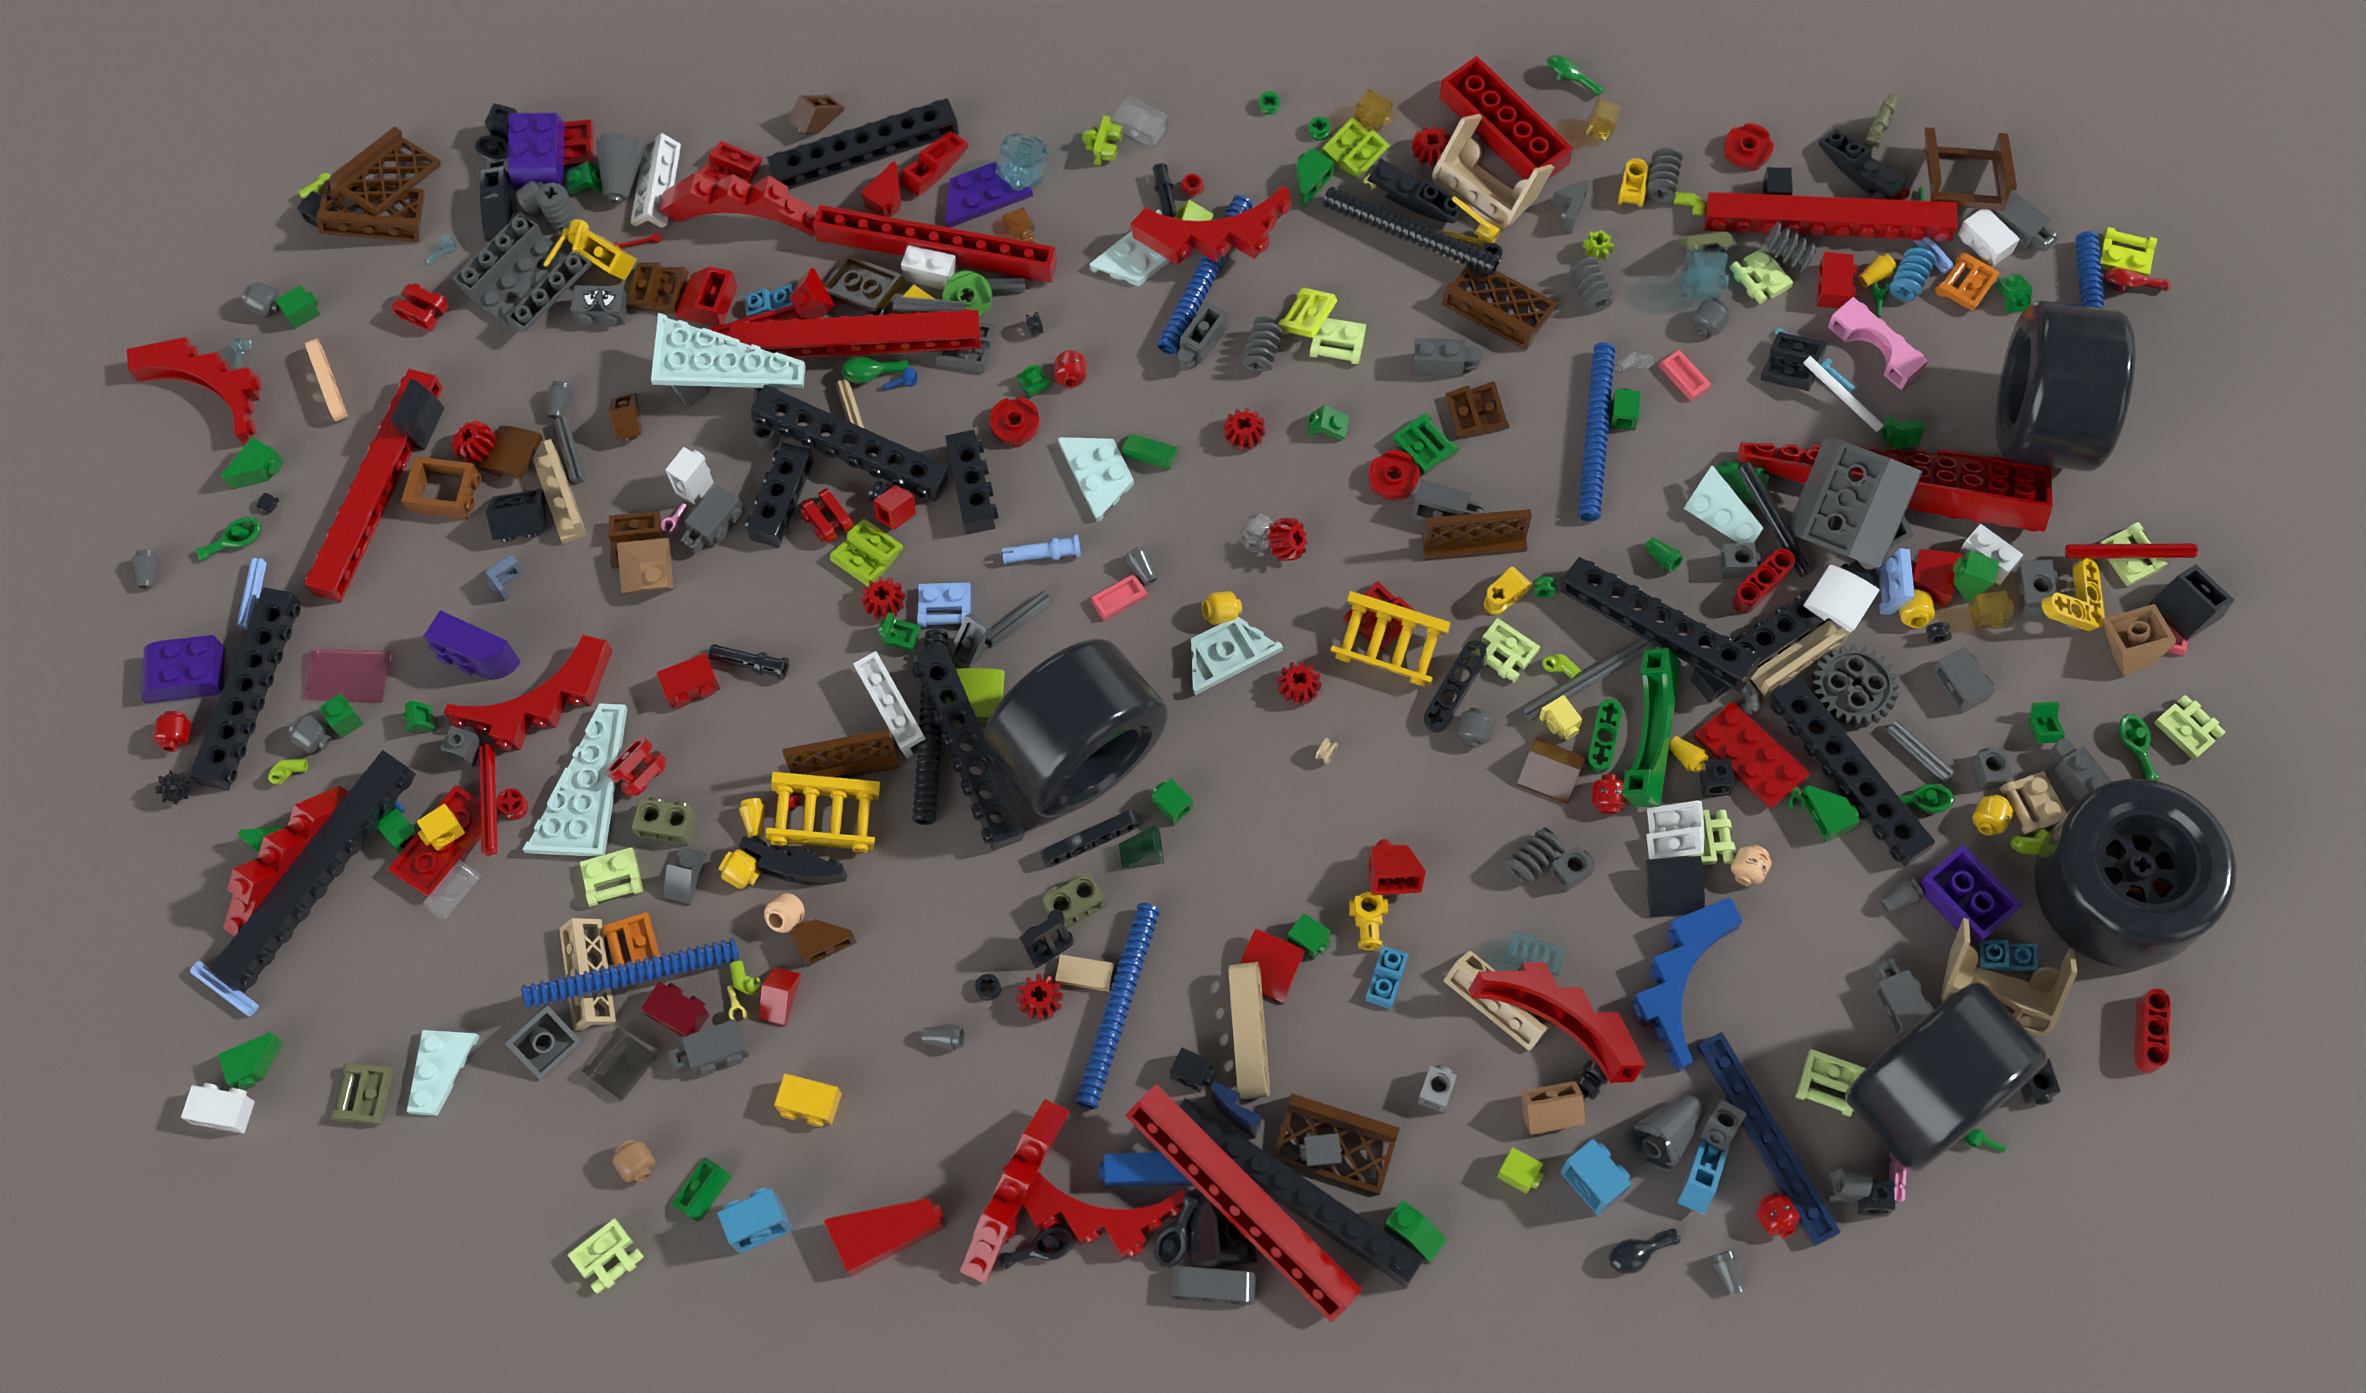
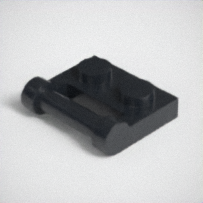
M1060 910L1051 911L1048 914L1047 920L1037 926L1030 927L1019 937L1035 969L1069 949L1074 944L1073 935L1070 931H1067L1064 924L1065 917ZM1056 930L1058 936L1057 940L1053 942L1050 934Z

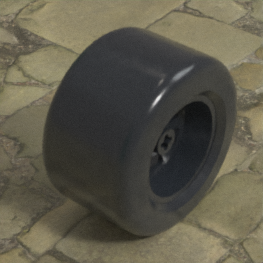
M2036 301L2022 312L2013 329L2006 350L1996 404V440L2001 454L2007 460L2088 472L2101 467L2110 457L2125 422L2135 372V336L2131 322L2124 313L2112 309L2051 301Z
M1103 639L1086 640L1073 644L1052 655L1032 669L1010 689L993 710L985 725L982 735L983 749L989 759L1033 812L1043 817H1058L1074 812L1105 794L1124 779L1147 756L1165 728L1168 715L1167 707L1160 696L1115 644Z
M2123 779L2099 786L2084 795L2047 835L2036 860L2035 890L2046 920L2058 936L2074 950L2094 961L2109 966L2143 968L2163 963L2177 956L2207 932L2222 917L2235 889L2236 861L2232 845L2224 828L2212 812L2199 800L2185 791L2163 782L2149 779ZM2108 845H2120L2124 851V856L2121 859H2116L2107 855L2105 849ZM2104 869L2117 870L2121 876V882L2114 886ZM2156 879L2168 883L2167 896L2160 897L2153 889L2152 883ZM2129 887H2136L2142 890L2144 903L2126 896Z
M1970 983L1936 1007L1873 1061L1846 1089L1845 1099L1851 1109L1907 1170L1920 1171L1939 1158L2030 1081L2046 1064L2047 1053L1987 987L1980 983Z

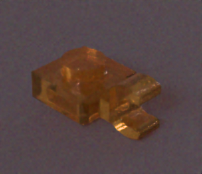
M1024 207L1002 216L1003 223L1012 239L1020 237L1022 241L1034 243V236L1031 232L1035 230L1034 224Z

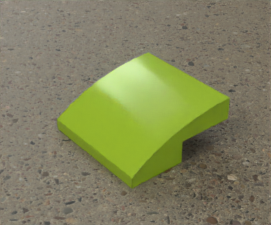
M1352 117L1327 142L1320 152L1347 173L1360 178L1390 145L1373 129L1368 132Z
M863 519L847 533V540L830 554V561L870 587L869 580L874 582L878 580L879 576L888 569L900 554L903 545L866 519Z
M988 668L956 669L978 722H987L993 710L1003 698L1005 671ZM946 697V704L952 703V700Z

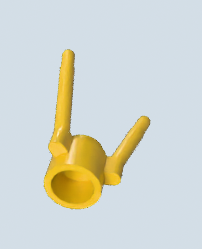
M1452 197V200L1480 223L1475 231V235L1478 238L1443 230L1444 235L1449 234L1451 237L1474 243L1481 248L1487 243H1494L1500 233V229L1486 222L1457 197Z
M579 219L572 220L569 228L563 229L562 236L548 255L544 266L547 267L566 238L573 244L572 250L576 251L586 229L589 230V225Z

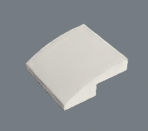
M1830 564L1803 606L1824 621L1827 618L1832 619L1851 633L1855 630L1879 592V589L1857 575Z
M1702 801L1647 808L1650 834H1646L1649 859L1703 854L1704 819Z

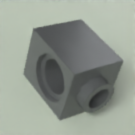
M1755 543L1723 544L1719 554L1722 578H1747L1761 563L1760 553L1756 552ZM1736 558H1741L1746 563H1740L1736 560Z
M451 726L440 750L449 761L473 768L479 756V747L484 744L475 733Z
M1994 747L1983 748L1978 751L1971 761L1979 791L1998 789L2013 779L2005 748L1996 750ZM1986 764L1993 765L1996 771L1990 770Z
M1577 845L1554 861L1549 872L1563 890L1567 892L1592 875L1595 868L1594 860L1588 851H1583ZM1575 863L1581 870L1577 872L1569 869L1568 864Z
M1721 1099L1709 1118L1700 1138L1725 1152L1737 1134L1747 1113Z
M1338 1133L1304 1137L1305 1144H1300L1301 1161H1307L1308 1167L1342 1164Z

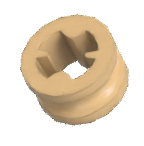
M1325 738L1315 758L1318 760L1324 759V763L1328 765L1335 755L1339 744L1336 742L1332 744L1329 738Z

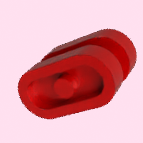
M417 283L413 285L406 284L401 291L405 301L396 299L390 307L391 311L400 319L430 332L438 324L434 315L443 316L449 308L444 296L436 292L434 294L430 293Z
M825 488L817 493L821 501L814 504L810 499L806 500L801 504L802 510L799 513L807 524L811 522L814 525L815 529L813 531L820 542L826 541L830 544L837 539L835 530L841 528L846 533L854 528V524L829 489ZM825 509L834 518L829 523L821 513Z
M644 736L633 741L606 770V775L613 782L623 779L620 789L627 796L640 795L646 789L647 783L653 777L659 776L666 768V758L659 751H654L650 754L652 744ZM642 760V762L632 772H630Z

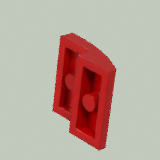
M591 119L566 121L564 124V166L581 165L587 161L593 164V122Z
M720 141L708 154L709 162L698 174L715 184L730 174L750 184L762 164V158Z
M1378 581L1363 594L1415 611L1400 596L1395 598ZM1352 609L1342 617L1347 624H1349L1353 612ZM1367 610L1366 614L1363 613L1357 632L1368 641H1371L1378 618L1376 617L1377 613ZM1392 618L1391 622L1388 621L1379 647L1380 649L1385 650L1402 631L1401 620Z
M1255 928L1240 964L1258 962L1261 974L1262 995L1283 1004L1306 950Z

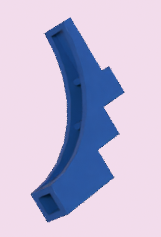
M1731 897L1670 922L1666 934L1671 946H1676V948L1654 957L1649 968L1653 982L1659 985L1636 994L1632 1000L1631 1010L1637 1020H1641L1643 1026L1655 1024L1653 1026L1654 1033L1659 1041L1663 1040L1667 1049L1665 1052L1667 1060L1672 1067H1676L1678 1073L1689 1069L1693 1063L1685 1042L1682 1025V998L1687 978L1694 964L1708 948L1719 939L1738 930L1743 920Z

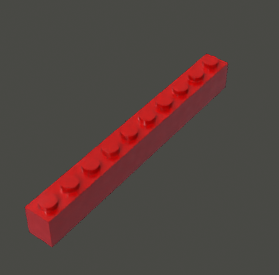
M1708 192L1705 207V230L1767 234L1774 224L1780 223V231L1784 228H1789V235L1797 233L1816 237L1825 235L1840 238L1848 236L1864 239H1911L1913 241H1919L1924 239V237H1928L1931 240L1944 242L1952 241L1956 232L1957 205L1956 202Z
M819 205L813 222L816 239L820 242L903 257L908 245L954 255L956 264L959 267L1052 283L1057 265L1055 246Z
M971 309L949 312L940 310L931 313L913 312L911 314L889 313L887 315L875 316L866 314L856 317L839 316L837 318L815 317L813 319L801 320L791 318L782 321L764 320L763 322L740 321L738 323H730V337L738 339L741 343L750 346L753 344L761 347L762 350L771 353L777 352L795 359L981 349V322L979 310Z
M408 368L406 375L401 378L399 389L389 403V410L385 418L380 421L377 435L369 444V451L364 461L359 465L358 474L354 482L349 485L348 495L344 503L338 508L337 517L327 531V538L323 546L317 551L316 561L312 569L306 574L304 584L313 595L337 602L342 601L415 448L407 435L399 434L390 420L410 378L421 383L438 399L443 387L436 375Z
M1157 1084L1140 1098L1125 1115L1330 1322H1333L1346 1310L1362 1289Z

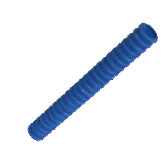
M1235 195L1223 218L1252 209V201L1246 196ZM1205 255L1202 256L1189 284L1186 286V290L1176 305V309L1173 311V315L1170 317V321L1166 324L1167 327L1164 328L1157 342V346L1162 352L1169 355L1177 353L1180 347L1181 336L1196 317L1227 255L1222 256L1217 263Z
M2085 231L2079 233L2075 238L2081 306L2105 309L2098 234L2093 231Z
M1607 342L1595 344L1592 355L1593 366L1591 368L1586 441L1584 443V462L1582 464L1581 497L1579 498L1580 504L1578 508L1580 510L1578 517L1587 522L1597 521L1601 518L1611 387L1613 385L1614 353L1616 351L1615 346Z
M1148 903L1137 905L1138 911L1134 914L1136 919L1132 920L1133 927L1129 929L1131 935L1127 936L1128 943L1124 945L1126 951H1123L1121 954L1123 959L1119 960L1121 966L1117 967L1116 971L1118 974L1114 976L1116 982L1112 983L1111 988L1113 990L1109 991L1110 998L1106 1001L1108 1007H1104L1105 1015L1101 1016L1103 1022L1099 1023L1100 1031L1096 1032L1098 1038L1094 1039L1093 1044L1095 1047H1092L1090 1050L1092 1053L1088 1057L1090 1063L1085 1066L1087 1072H1083L1084 1080L1080 1082L1082 1088L1078 1089L1077 1093L1079 1096L1075 1097V1102L1084 1108H1099V1103L1097 1102L1102 1098L1100 1092H1104L1103 1084L1107 1083L1105 1077L1110 1073L1108 1068L1112 1067L1111 1060L1115 1057L1113 1051H1117L1116 1043L1120 1042L1118 1036L1122 1035L1123 1030L1121 1027L1125 1026L1123 1020L1128 1016L1126 1011L1130 1010L1129 1003L1133 1001L1131 995L1135 994L1134 987L1138 985L1136 979L1140 978L1139 971L1143 969L1141 963H1145L1144 955L1148 954L1146 948L1150 947L1151 943L1149 940L1153 938L1151 932L1155 931L1154 924L1158 922L1156 916L1160 915V910Z
M730 938L729 942L721 940L720 944L712 942L711 946L704 944L702 948L698 945L695 946V949L691 950L689 947L684 952L680 949L675 954L672 951L670 955H665V953L661 954V957L654 955L653 959L645 957L644 961L636 959L635 963L627 961L626 965L618 963L617 967L610 965L608 969L601 967L599 971L592 969L590 973L583 971L584 974L579 975V973H575V976L572 977L566 975V978L563 979L560 976L555 981L551 978L546 983L542 980L537 985H535V982L531 983V986L528 987L524 984L522 985L521 992L524 1006L530 1009L532 1005L539 1007L540 1003L548 1005L549 1001L557 1003L558 999L566 1001L567 997L574 999L576 995H579V997H583L585 993L592 995L593 991L601 993L602 989L609 991L611 987L618 989L620 985L627 987L629 983L635 985V982L640 981V983H644V980L647 979L650 982L655 977L659 980L664 975L668 978L673 973L677 976L678 972L685 974L687 970L692 972L696 971V968L703 970L704 966L712 968L713 964H717V966H721L722 962L729 964L731 960L734 962L738 961L739 953L736 941Z

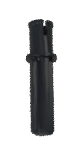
M1159 163L1152 168L1156 181L1154 188L1159 194L1163 215L1175 218L1177 212L1172 194L1174 186L1169 178L1167 164Z

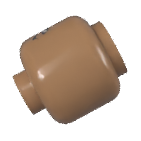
M630 1139L615 1149L612 1162L625 1182L636 1181L641 1183L652 1175L651 1170L655 1166V1159L644 1142Z

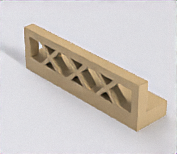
M549 439L544 441L547 452L536 455L532 459L557 531L564 545L586 537L587 533L559 454L552 440Z
M1827 621L1758 668L1749 681L1758 690L1761 698L1764 699L1820 661L1824 654L1828 655L1833 648L1836 650L1842 646L1850 632L1843 627L1837 630L1830 621Z
M572 918L559 928L565 975L572 977L575 976V973H579V975L584 974L583 971H588V973L592 972V969L599 971L601 967L608 969L601 919ZM583 927L594 928L595 938L593 941L584 935ZM589 950L598 957V965L596 967L587 959ZM609 988V991L602 989L601 993L593 991L592 995L585 993L583 997L576 995L574 999L569 997L573 1031H584L591 1025H612L616 1022L611 988ZM596 1002L605 1008L606 1017L595 1016L594 1005Z
M1469 950L1456 961L1443 981L1528 1051H1531L1553 1023L1531 1011L1512 1004L1472 998L1468 989L1478 972L1495 970ZM1467 962H1470V963H1471L1473 966H1475L1477 969H1474V968H1473L1472 966H1470ZM1534 1016L1538 1017V1018H1539L1541 1021H1543L1545 1024L1543 1025V1024H1542L1541 1022H1539L1536 1018H1534Z

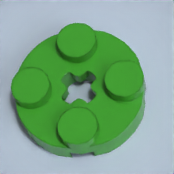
M972 271L955 273L948 279L943 290V300L965 302L966 309L979 310L980 318L991 308L992 290L989 283L983 276ZM964 290H968L969 293L974 292L971 302L961 300Z

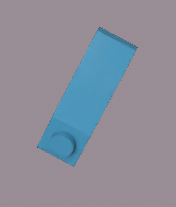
M1700 1138L1684 1180L1678 1204L1703 1215L1705 1214L1716 1193L1729 1147L1724 1152Z

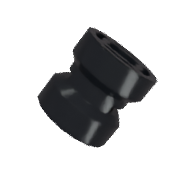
M1588 1060L1583 1067V1073L1577 1075L1573 1081L1577 1082L1585 1097L1594 1100L1600 1093L1599 1088L1601 1085H1605L1608 1079L1595 1061Z

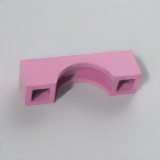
M1853 297L1832 315L1828 328L1845 343L1856 340L1867 341L1876 345L1882 351L1886 359V369L1883 375L1901 391L1922 374L1928 362L1924 355L1910 346L1901 335L1896 334L1890 329L1884 320L1877 318L1870 312L1865 304Z

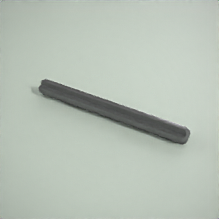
M1644 638L1635 641L1523 707V716L1527 721L1534 720L1540 716L1542 707L1563 695L1567 699L1573 697L1643 655L1645 649H1654L1655 645Z

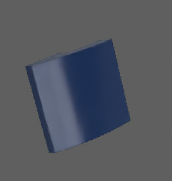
M1214 1081L1212 1085V1100L1217 1108L1238 1129L1256 1139L1260 1130L1261 1116L1240 1106V1093Z

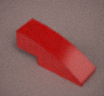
M950 131L921 150L918 160L902 170L901 185L919 197L951 169L966 151L969 143Z

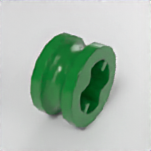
M1266 91L1259 98V110L1267 115L1275 114L1280 107V97L1275 92ZM1265 101H1274V105L1272 106L1271 104H1268L1266 106Z
M1324 117L1311 119L1309 122L1310 137L1316 141L1328 138L1330 135L1329 120ZM1317 126H1321L1323 130H1318Z
M1538 577L1533 580V586L1535 587L1533 589L1534 596L1550 598L1556 595V589L1554 588L1556 580L1554 578Z

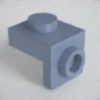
M512 554L507 558L500 559L495 566L486 571L490 578V581L487 582L488 586L495 595L500 593L505 600L509 598V595L503 586L524 573Z

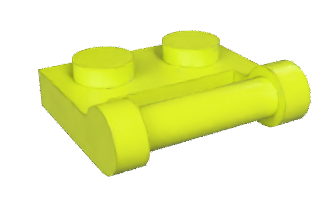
M2107 227L2100 252L2101 269L2126 268L2149 277L2157 238L2148 237L2147 239L2117 232L2115 228ZM2112 241L2125 243L2145 249L2144 252L2130 248H2125L2113 245Z
M1301 288L1297 293L1298 298L1285 318L1279 321L1277 326L1282 329L1283 334L1294 333L1314 338L1337 303L1335 294Z

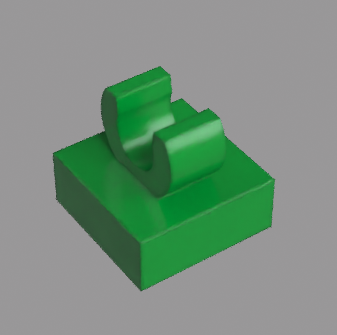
M1032 364L1016 375L1018 383L1029 398L1051 387L1049 379L1038 364L1034 366Z
M413 700L404 704L405 712L402 718L407 719V726L404 727L405 731L429 733L435 729L432 705Z

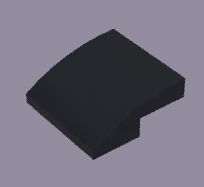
M1778 332L1770 348V356L1761 372V380L1810 391L1816 375L1803 362L1811 356L1821 365L1827 343Z
M410 378L390 422L399 434L407 435L416 448L425 450L445 408L426 387L415 379Z
M1701 856L1647 859L1645 861L1650 917L1687 915L1705 907Z

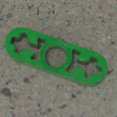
M1606 699L1600 703L1595 719L1587 757V766L1592 772L1597 774L1608 771L1613 760L1622 716V706L1613 699ZM1607 708H1612V713H1614L1610 724L1605 723L1607 716L1605 711H1607ZM1602 730L1608 731L1612 736V740L1602 742L1598 739L1597 733ZM1599 749L1604 750L1602 758L1604 762L1602 765H1598L1596 760Z

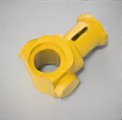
M1364 892L1360 896H1355L1354 900H1349V916H1354L1355 924L1360 928L1359 949L1376 950L1383 947L1382 941L1379 939V927L1383 925L1382 915H1388V900L1383 899L1382 895H1371V892ZM1365 903H1370L1374 905L1375 910L1367 912L1361 906Z

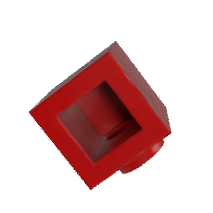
M894 485L874 500L877 520L893 530L916 515L914 496L911 492L897 485Z

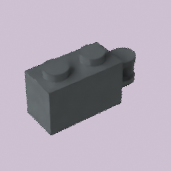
M2013 190L2010 191L2004 211L1992 210V213L2020 238L2017 245L2025 250L2033 245L2038 250L2045 252L2058 240L2057 234L2047 227L2051 219Z
M1208 302L1204 304L1180 338L1178 366L1182 370H1189L1195 362L1203 364L1228 329L1227 312Z
M1415 338L1413 375L1462 377L1463 369L1475 370L1480 367L1482 352L1478 348L1465 347V340Z
M1421 480L1411 518L1426 522L1427 518L1485 513V507L1480 503L1469 501L1470 492Z
M715 484L684 521L688 530L682 536L680 544L695 554L699 553L706 544L714 548L718 542L724 540L729 528L742 518L744 508L741 500Z
M2062 738L2052 747L2051 755L2058 763L2053 771L2077 802L2090 791L2112 782L2085 746L2077 750L2068 739Z
M1890 958L1873 965V972L1878 980L1873 991L1899 1039L1932 1012L1933 1007L1922 996L1921 985L1918 979L1912 976L1909 970L1900 972L1896 962ZM1889 971L1891 977L1887 978L1885 972Z
M735 1019L682 1038L684 1046L667 1053L673 1073L692 1069L696 1075L700 1074L701 1076L712 1074L717 1070L716 1068L726 1064L727 1066L737 1065L743 1061V1058L749 1057L741 1028ZM687 1055L688 1060L682 1062L680 1057Z

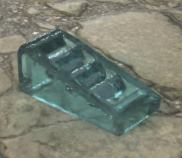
M1512 931L1505 962L1519 966L1524 962H1540L1537 961L1539 950L1544 951L1542 962L1547 964L1550 953H1554L1553 966L1548 964L1547 966L1551 974L1558 976L1565 949ZM1518 944L1523 945L1521 955L1516 953ZM1529 947L1534 948L1532 959L1526 957Z

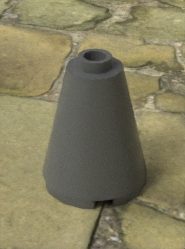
M602 134L601 139L597 138L596 146L603 196L612 204H621L622 201L628 199L645 152V144L638 138H634V141L627 140V135Z
M1683 1095L1634 1124L1633 1128L1629 1131V1138L1636 1152L1639 1154L1643 1151L1648 1156L1645 1161L1658 1170L1670 1171L1677 1166L1705 1115L1703 1103L1695 1096Z

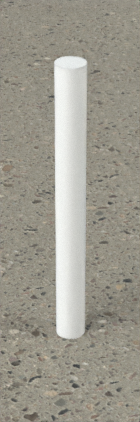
M1811 356L1803 362L1807 368L1873 430L1878 432L1883 424Z

